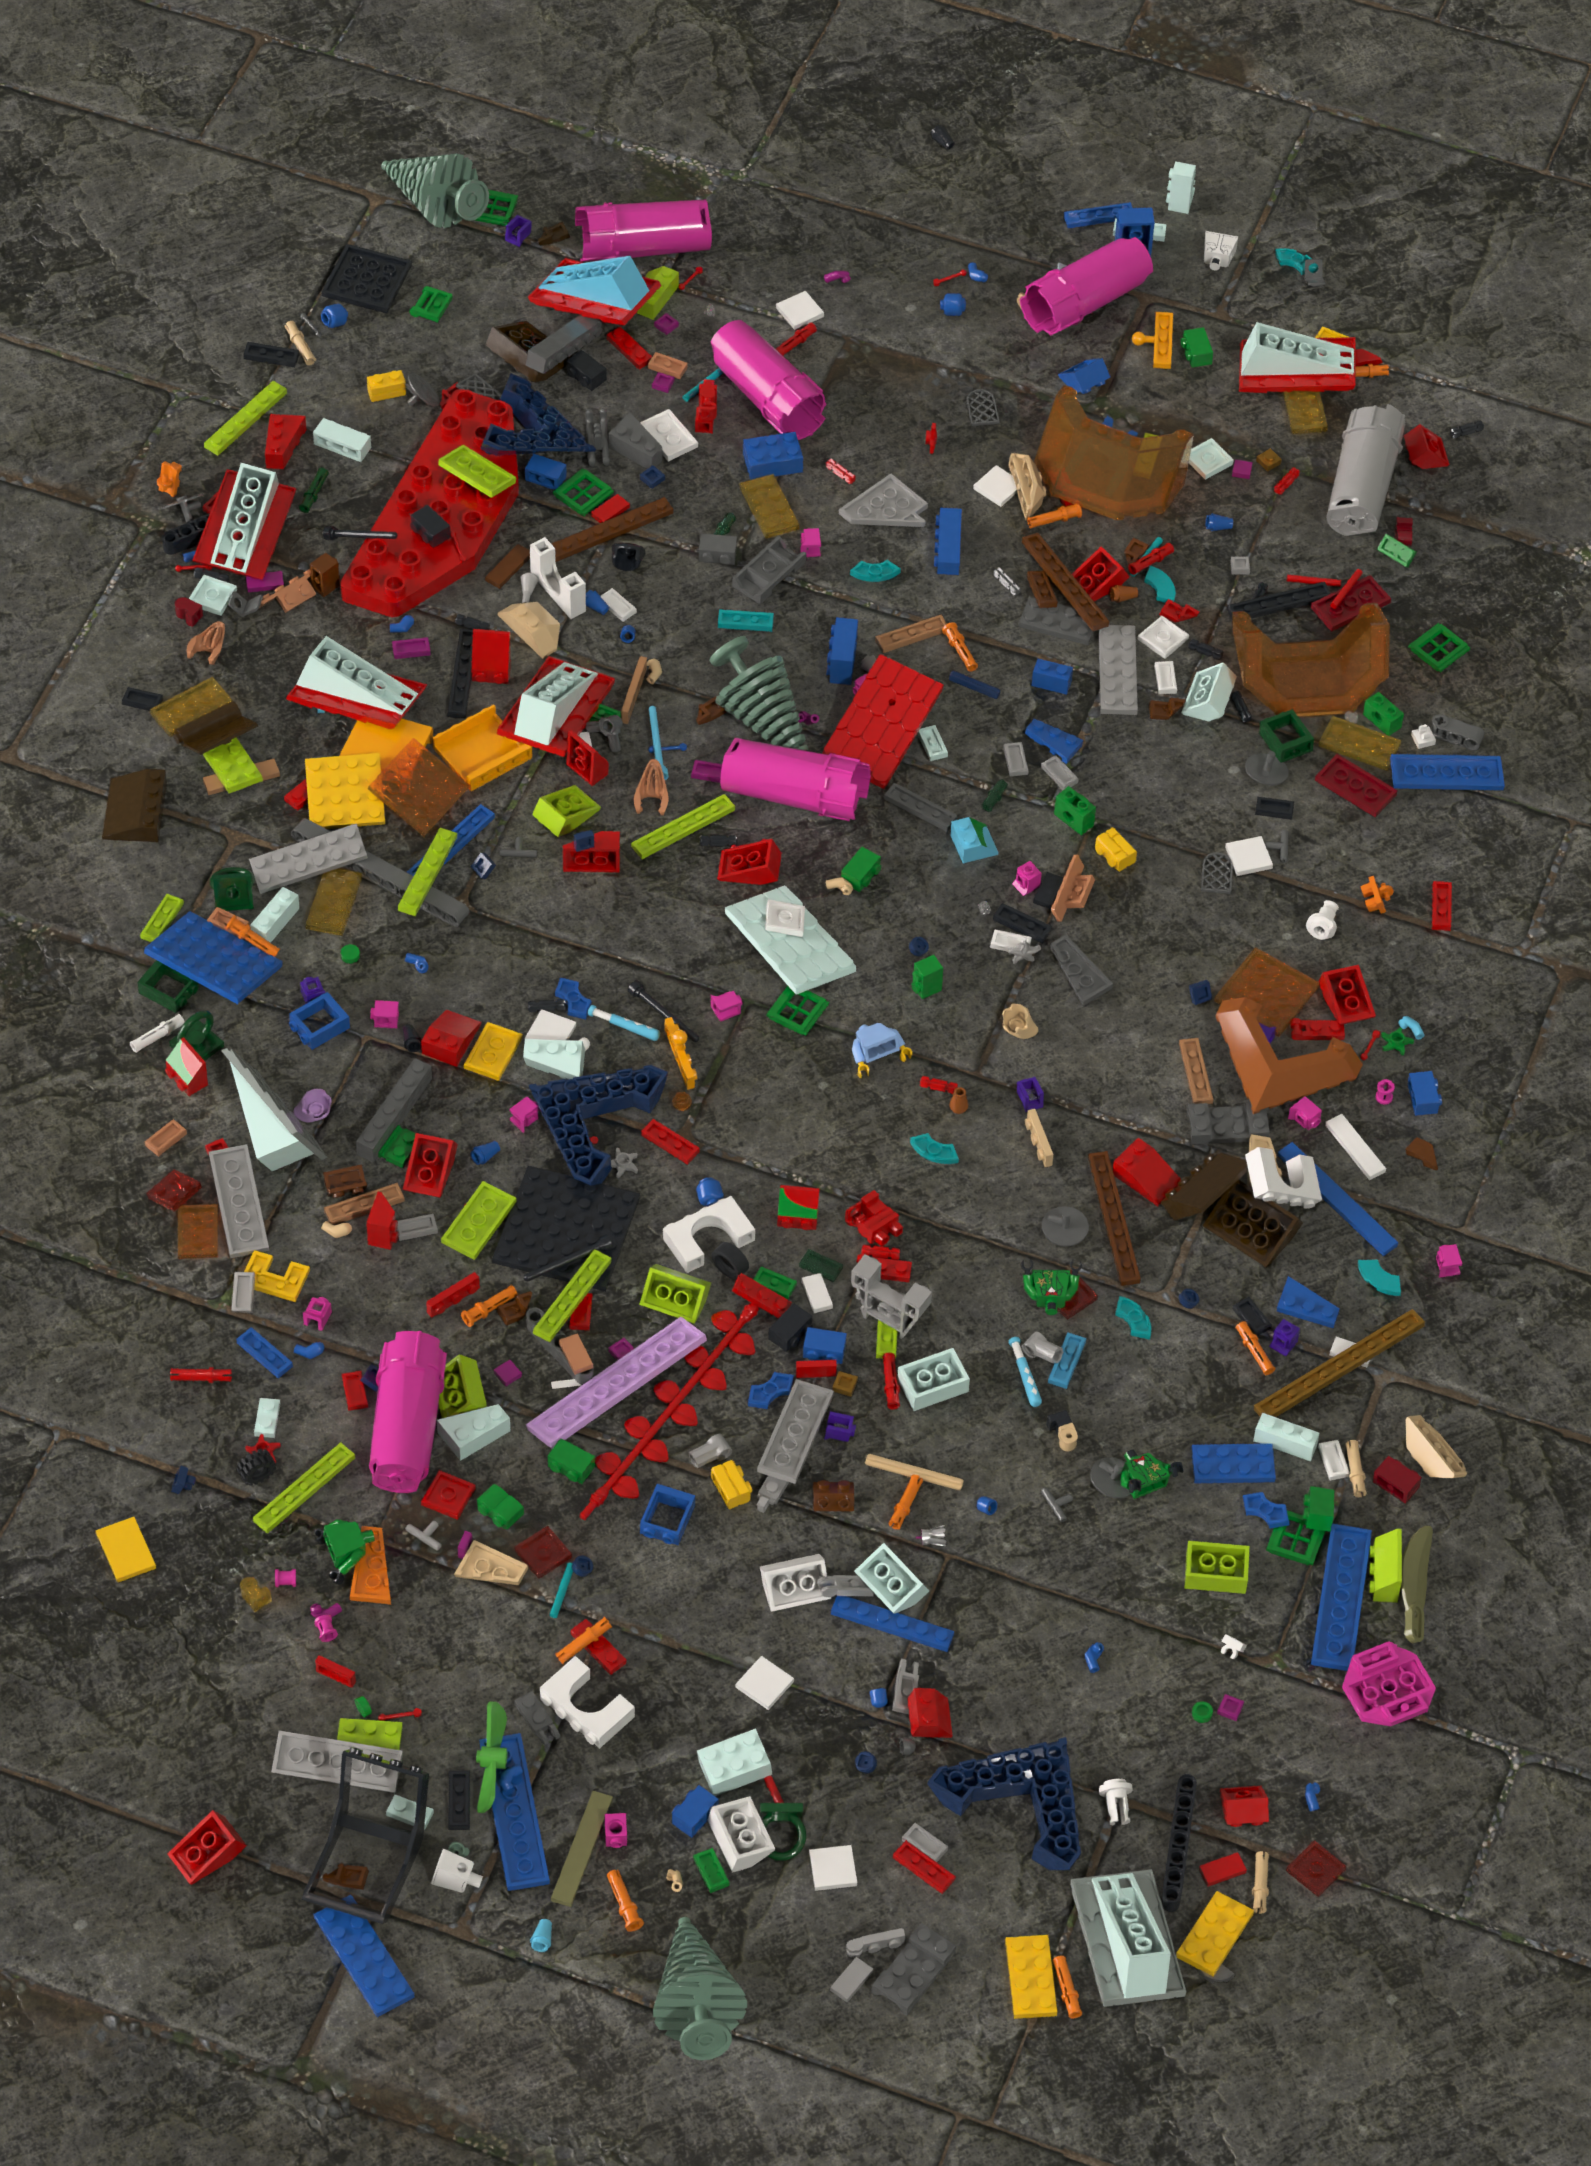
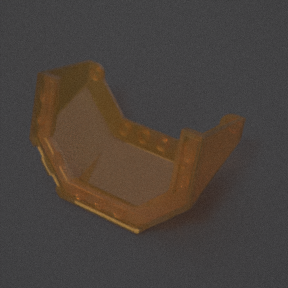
M1063 385L1056 394L1034 460L1036 467L1040 470L1043 481L1049 486L1051 495L1115 520H1122L1124 516L1131 515L1133 518L1147 516L1150 512H1156V514L1164 513L1185 484L1194 434L1186 430H1177L1173 434L1140 439L1089 419L1076 398L1077 391L1070 386Z
M1377 603L1362 605L1359 609V615L1334 640L1278 644L1274 643L1251 622V617L1247 612H1232V630L1243 686L1251 691L1276 715L1291 709L1294 710L1298 717L1352 714L1358 708L1357 706L1363 700H1366L1382 681L1384 682L1389 677L1390 624Z

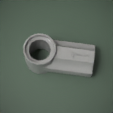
M1034 1332L1022 1345V1350L1028 1357L1035 1358L1038 1356L1051 1363H1059L1064 1353L1062 1347L1047 1341L1039 1332Z
M716 1434L706 1444L690 1451L689 1457L694 1467L699 1468L716 1459L718 1461L725 1460L731 1455L732 1449L722 1434Z

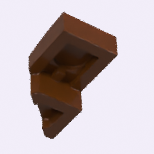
M1135 538L1131 540L1124 550L1128 566L1143 556L1149 548L1148 544Z
M716 696L703 705L699 704V713L696 719L698 725L710 722L727 712L716 704Z
M1170 698L1169 702L1151 700L1149 703L1150 719H1170L1185 704V699Z
M1416 1137L1405 1149L1406 1154L1422 1160L1423 1166L1437 1171L1438 1165L1433 1145Z
M531 1291L517 1295L513 1302L498 1306L497 1313L506 1326L524 1319L532 1296Z
M341 1863L337 1865L338 1868L330 1874L325 1873L322 1877L324 1881L335 1885L364 1890L369 1870L367 1867L344 1866Z

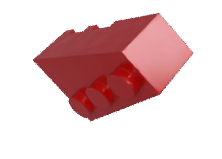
M270 414L265 449L266 468H285L295 446H298L302 434H305L307 430L306 416Z

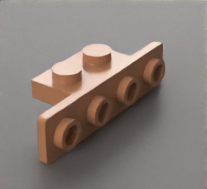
M310 569L303 573L305 576L300 579L297 576L290 580L288 586L284 587V585L276 588L273 595L270 596L269 593L264 595L259 608L277 599L286 613L315 596L316 592L308 581L311 578Z
M1073 855L1061 887L1057 892L1054 904L1051 907L1052 914L1058 922H1062L1067 908H1084L1095 881L1093 875H1081L1084 865L1078 855Z

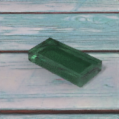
M808 1249L801 1259L799 1267L813 1274L821 1273L822 1278L834 1283L843 1269V1264Z

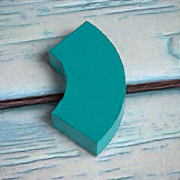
M1281 248L1275 251L1280 266L1294 267L1299 270L1301 275H1305V260L1312 259L1311 257L1300 254L1297 250ZM1316 263L1309 266V271L1312 273L1318 270Z
M889 560L877 564L860 561L850 570L851 576L869 582L889 580L901 573V568Z
M1150 566L1144 583L1151 585L1155 589L1157 601L1166 603L1170 599L1175 602L1176 591L1170 577L1160 569Z
M929 1133L910 1137V1143L914 1150L925 1159L940 1164L959 1163V1158L953 1144L939 1143L932 1139Z
M1358 1260V1269L1367 1283L1369 1282L1377 1288V1291L1384 1294L1401 1295L1399 1276L1391 1275L1384 1271L1378 1260Z
M1119 1296L1115 1316L1124 1319L1131 1329V1336L1150 1340L1151 1322L1149 1317L1136 1302Z

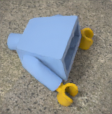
M881 1023L871 1026L862 1025L859 1028L852 1046L855 1062L859 1065V1078H862V1070L866 1071L867 1076H869V1067L864 1064L865 1061L869 1063L897 1052L899 1049L901 1051L899 1057L902 1062L906 1061L904 1054L908 1055L911 1059L912 1050L904 1046L905 1042L896 1029L888 1028Z

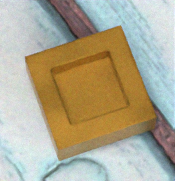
M1270 448L1258 455L1256 461L1268 472L1280 465L1282 459Z
M839 1371L832 1390L851 1397L858 1377Z

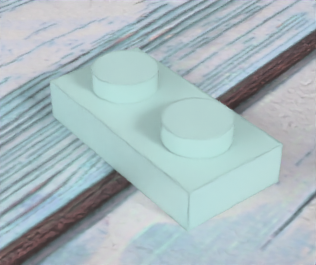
M936 725L921 728L918 731V736L930 761L948 757V751Z
M260 1398L254 1430L255 1436L260 1437L263 1434L264 1437L275 1438L280 1400Z
M394 1795L386 1811V1816L414 1826L416 1802ZM426 1807L424 1830L434 1813L433 1809Z

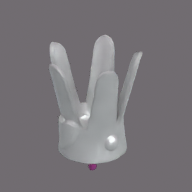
M945 1525L930 1530L921 1529V1536L916 1537V1539L922 1538V1545L935 1544L946 1546V1540L939 1539L945 1537V1528H943Z

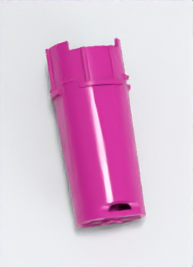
M707 200L627 204L605 202L603 205L575 208V226H582L584 243L583 256L580 258L581 262L624 256L636 258L707 251L711 249L712 230Z
M1136 237L1132 239L1120 238L1060 270L1053 269L1047 272L1044 277L1025 286V296L1020 298L1024 319L1027 320L1035 332L1039 333L1043 330L1049 333L1050 336L1071 325H1077L1083 320L1084 316L1144 283L1147 276L1153 272V263L1148 250Z
M742 320L729 322L717 331L711 340L715 364L761 411L762 416L780 434L796 432L798 440L804 439L809 435L812 436L826 419L822 415L823 409L826 406L825 397L822 393L823 390L807 374L801 373L759 333Z
M734 738L724 755L720 783L721 789L724 791L817 812L819 816L850 821V819L855 820L854 812L859 798L867 799L871 771L870 765L860 762V759L834 753L826 755Z
M422 1331L396 1332L395 1340L388 1343L385 1342L382 1354L380 1355L379 1370L376 1374L378 1394L369 1468L372 1473V1484L380 1489L395 1493L416 1492L419 1483L428 1475L439 1395L444 1390L447 1353L439 1348L440 1340L438 1338L422 1333Z

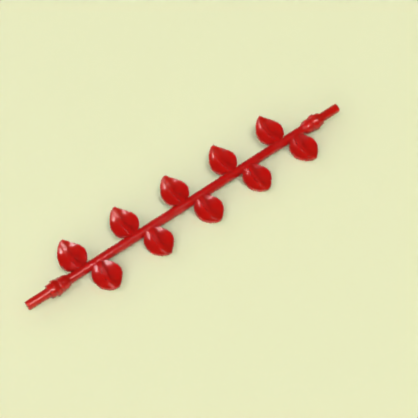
M753 1303L746 1305L738 1321L735 1314L729 1310H723L712 1315L711 1321L718 1330L728 1333L710 1355H708L707 1350L703 1346H698L683 1357L689 1365L699 1369L681 1391L678 1385L670 1380L660 1382L654 1386L656 1397L670 1404L652 1426L642 1416L630 1418L624 1423L627 1433L641 1440L622 1463L619 1456L613 1452L603 1453L595 1458L597 1468L602 1473L611 1475V1477L603 1486L591 1494L589 1504L579 1515L581 1519L586 1520L596 1507L605 1502L611 1488L620 1497L631 1499L639 1497L636 1480L631 1476H622L641 1451L643 1457L650 1461L667 1462L669 1460L665 1443L661 1440L651 1439L670 1416L675 1423L680 1425L696 1426L698 1424L694 1407L690 1404L680 1403L699 1380L701 1385L708 1389H727L724 1373L720 1369L709 1368L728 1344L730 1350L735 1353L744 1355L755 1354L752 1337L746 1333H737L757 1315L759 1311L758 1306Z

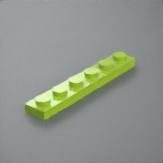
M272 381L206 440L204 448L217 456L221 454L287 394V389Z
M723 794L632 842L631 847L641 859H644L735 811V805Z
M439 828L398 905V911L416 916L457 839L456 832Z
M594 1249L534 1327L533 1334L551 1342L610 1265L612 1258Z
M340 1442L253 1517V1522L268 1534L355 1459V1454Z

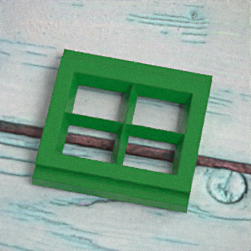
M488 190L489 199L494 200L493 204L487 205V209H490L489 214L483 213L475 221L506 226L513 215L518 195ZM496 202H507L509 203V206H497ZM493 210L506 212L505 217L493 215Z
M583 468L553 491L556 498L581 516L588 514L614 493L610 486ZM587 479L591 484L584 490L577 486L581 481ZM594 486L601 489L595 496L587 493ZM575 488L580 493L571 499L565 495ZM582 495L590 499L582 506L575 502Z
M1439 623L1408 646L1414 654L1439 672H1442L1470 650L1466 642ZM1440 633L1448 638L1441 645L1432 640ZM1451 641L1458 647L1449 653L1443 646ZM1428 642L1436 647L1429 654L1421 649ZM1440 650L1446 656L1437 662L1431 656Z
M787 986L766 1016L770 1020L806 1036L828 1007L829 1002L825 998L807 990L798 994L804 997V999L797 1007L789 1003L795 993ZM807 999L816 1003L810 1013L801 1009ZM785 1006L795 1010L789 1019L779 1015ZM798 1012L807 1016L801 1025L792 1021Z
M1287 1510L1288 1519L1300 1523L1296 1535L1285 1532L1287 1526L1274 1528L1266 1551L1313 1566L1325 1531L1314 1529L1310 1539L1301 1537L1300 1533L1303 1525H1306V1520L1303 1519V1515ZM1283 1536L1294 1539L1290 1550L1279 1547ZM1298 1540L1309 1543L1305 1555L1294 1552Z

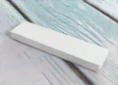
M1343 1114L1326 1121L1325 1126L1369 1180L1386 1172L1385 1166Z

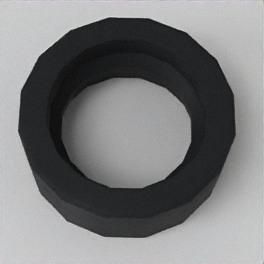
M729 1242L721 1243L712 1252L711 1256L715 1266L730 1279L737 1280L741 1273L744 1274L749 1269V1262L739 1248Z

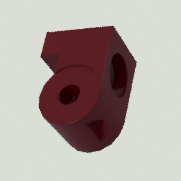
M1397 517L1395 538L1403 544L1411 546L1413 518Z
M185 597L178 598L175 601L176 616L180 619H186L187 625L193 627L202 618L203 608L201 604Z

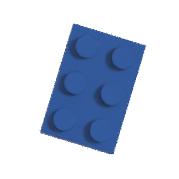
M1118 209L1115 240L1136 237L1144 244L1151 257L1155 224L1153 209Z
M796 432L743 439V456L750 480L803 472V455Z
M836 617L835 625L832 624L826 674L830 675V683L852 684L857 647L858 619Z

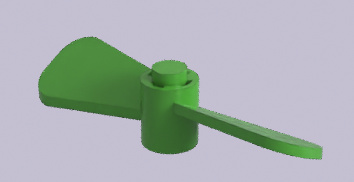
M490 1701L487 1705V1745L482 1746L481 1750H477L476 1763H480V1767H485L477 1806L478 1813H485L491 1808L495 1799L496 1768L506 1769L507 1748H500L507 1716L504 1708L499 1703Z

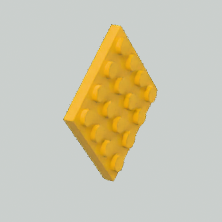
M380 753L305 759L310 821L325 829L344 828L356 823L357 826L385 824Z

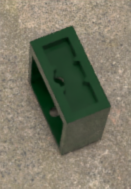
M1293 709L1260 721L1259 734L1276 754L1275 756L1280 763L1313 751L1314 737ZM1291 724L1300 738L1282 744L1273 731Z
M157 960L137 982L139 994L175 1013L184 1008L188 999L195 995L199 989L198 982ZM164 974L186 985L175 999L153 988Z

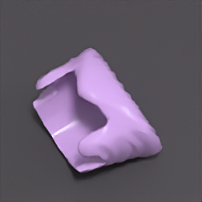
M323 1089L309 1090L294 1108L293 1112L299 1120L305 1123L319 1121L329 1114L332 1102L331 1097Z

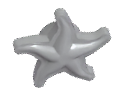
M1025 940L1017 944L1015 948L1008 949V953L1014 954L1012 959L1014 964L1022 959L1033 962L1035 959L1032 954L1040 951L1041 946L1031 947Z
M616 1148L615 1159L611 1160V1166L617 1169V1178H620L625 1171L638 1173L637 1167L632 1163V1160L637 1158V1153L628 1154L620 1152V1148Z

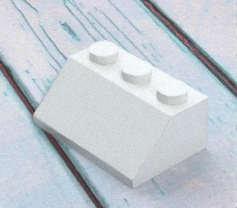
M820 1554L760 1566L763 1587L771 1612L831 1599V1597L822 1596V1588L818 1587L817 1580L820 1577L827 1576L825 1561Z
M750 1796L711 1808L708 1822L732 1872L754 1866L775 1850Z

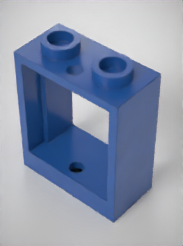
M328 992L289 1013V1026L291 1030L297 1032L304 1045L307 1044L311 1050L350 1028L349 1016ZM324 1009L334 1021L312 1033L302 1021Z
M657 1484L640 1522V1534L648 1538L662 1540L667 1544L679 1545L695 1508V1495ZM659 1502L685 1510L677 1531L650 1523Z

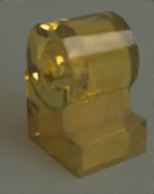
M246 1577L241 1580V1596L254 1612L272 1601L270 1590L266 1586L260 1589L255 1578Z

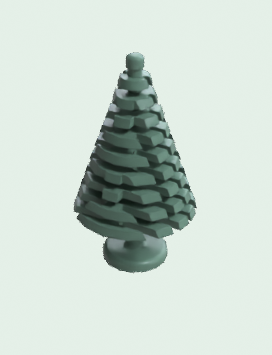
M446 154L386 160L381 165L382 169L386 171L387 175L392 178L413 205L435 227H451V222L456 225L462 218L469 221L476 220L487 208L489 202L488 188L484 182L478 180L476 168L472 169L473 162L468 157L464 158V155Z
M746 636L737 637L720 647L709 660L711 664L717 667L730 662L739 675L721 690L720 695L716 697V704L724 708L729 714H734L733 716L736 719L743 721L744 725L751 727L757 734H762L761 737L765 740H772L770 744L809 751L807 745L801 746L806 739L804 734H800L803 728L802 724L798 722L800 718L798 712H794L796 710V703L794 700L792 701L793 692L791 689L789 690L791 685L787 678L786 668H784L783 657H770L747 668L739 656L749 644Z
M682 1917L678 1921L679 1927L675 1931L654 2003L653 2017H656L654 2022L659 2030H667L666 2036L680 2041V2047L685 2055L692 2059L709 2060L721 2056L729 2049L732 2043L731 2031L739 2025L737 2019L744 2018L747 1999L742 1988L726 1969L725 1965L720 1961L713 1949L710 1948L707 1941L703 1939L697 1928L691 1924V1920L688 1917Z

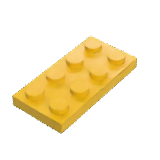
M1216 1891L1177 1951V1958L1214 1977L1252 1918L1254 1910Z
M1048 1935L1006 1937L1005 1944L1014 2019L1057 2016Z

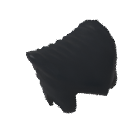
M614 543L612 545L613 565L623 571L638 569L646 554L645 548L632 543Z

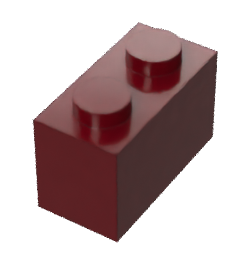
M1388 1455L1375 1470L1373 1483L1406 1504L1420 1488L1422 1477L1416 1471L1408 1469L1399 1460L1393 1459Z

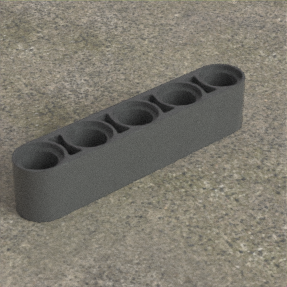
M540 1308L529 1309L526 1314L528 1331L577 1383L583 1385L594 1377V1365L592 1369L584 1371L587 1372L585 1374L581 1372L575 1375L561 1347H558L560 1346L559 1340L567 1337L561 1330L558 1331L551 1342L533 1334L534 1327L545 1313Z

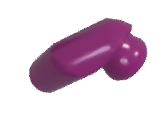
M833 271L824 275L826 283L840 278L843 283L851 280L848 271Z
M805 711L798 713L800 717L799 723L803 722L809 726L819 721L817 714L811 715Z
M318 1603L310 1607L311 1615L314 1618L325 1614L334 1617L342 1612V1608L338 1603L328 1609L321 1608V1605Z

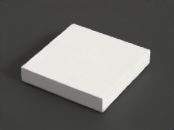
M806 291L776 304V309L794 330L824 317L822 309Z
M997 465L976 482L973 488L1000 507L1017 493L1013 476Z
M1163 616L1159 617L1138 635L1140 642L1164 659L1189 639V634Z
M1262 836L1226 843L1225 848L1232 860L1237 876L1273 868V863Z
M768 899L765 930L802 937L804 933L805 906Z
M541 1009L525 1039L569 1040L576 1028V1022Z
M761 1656L736 1683V1688L769 1710L792 1685L794 1678Z
M851 1845L809 1850L815 1891L857 1886Z

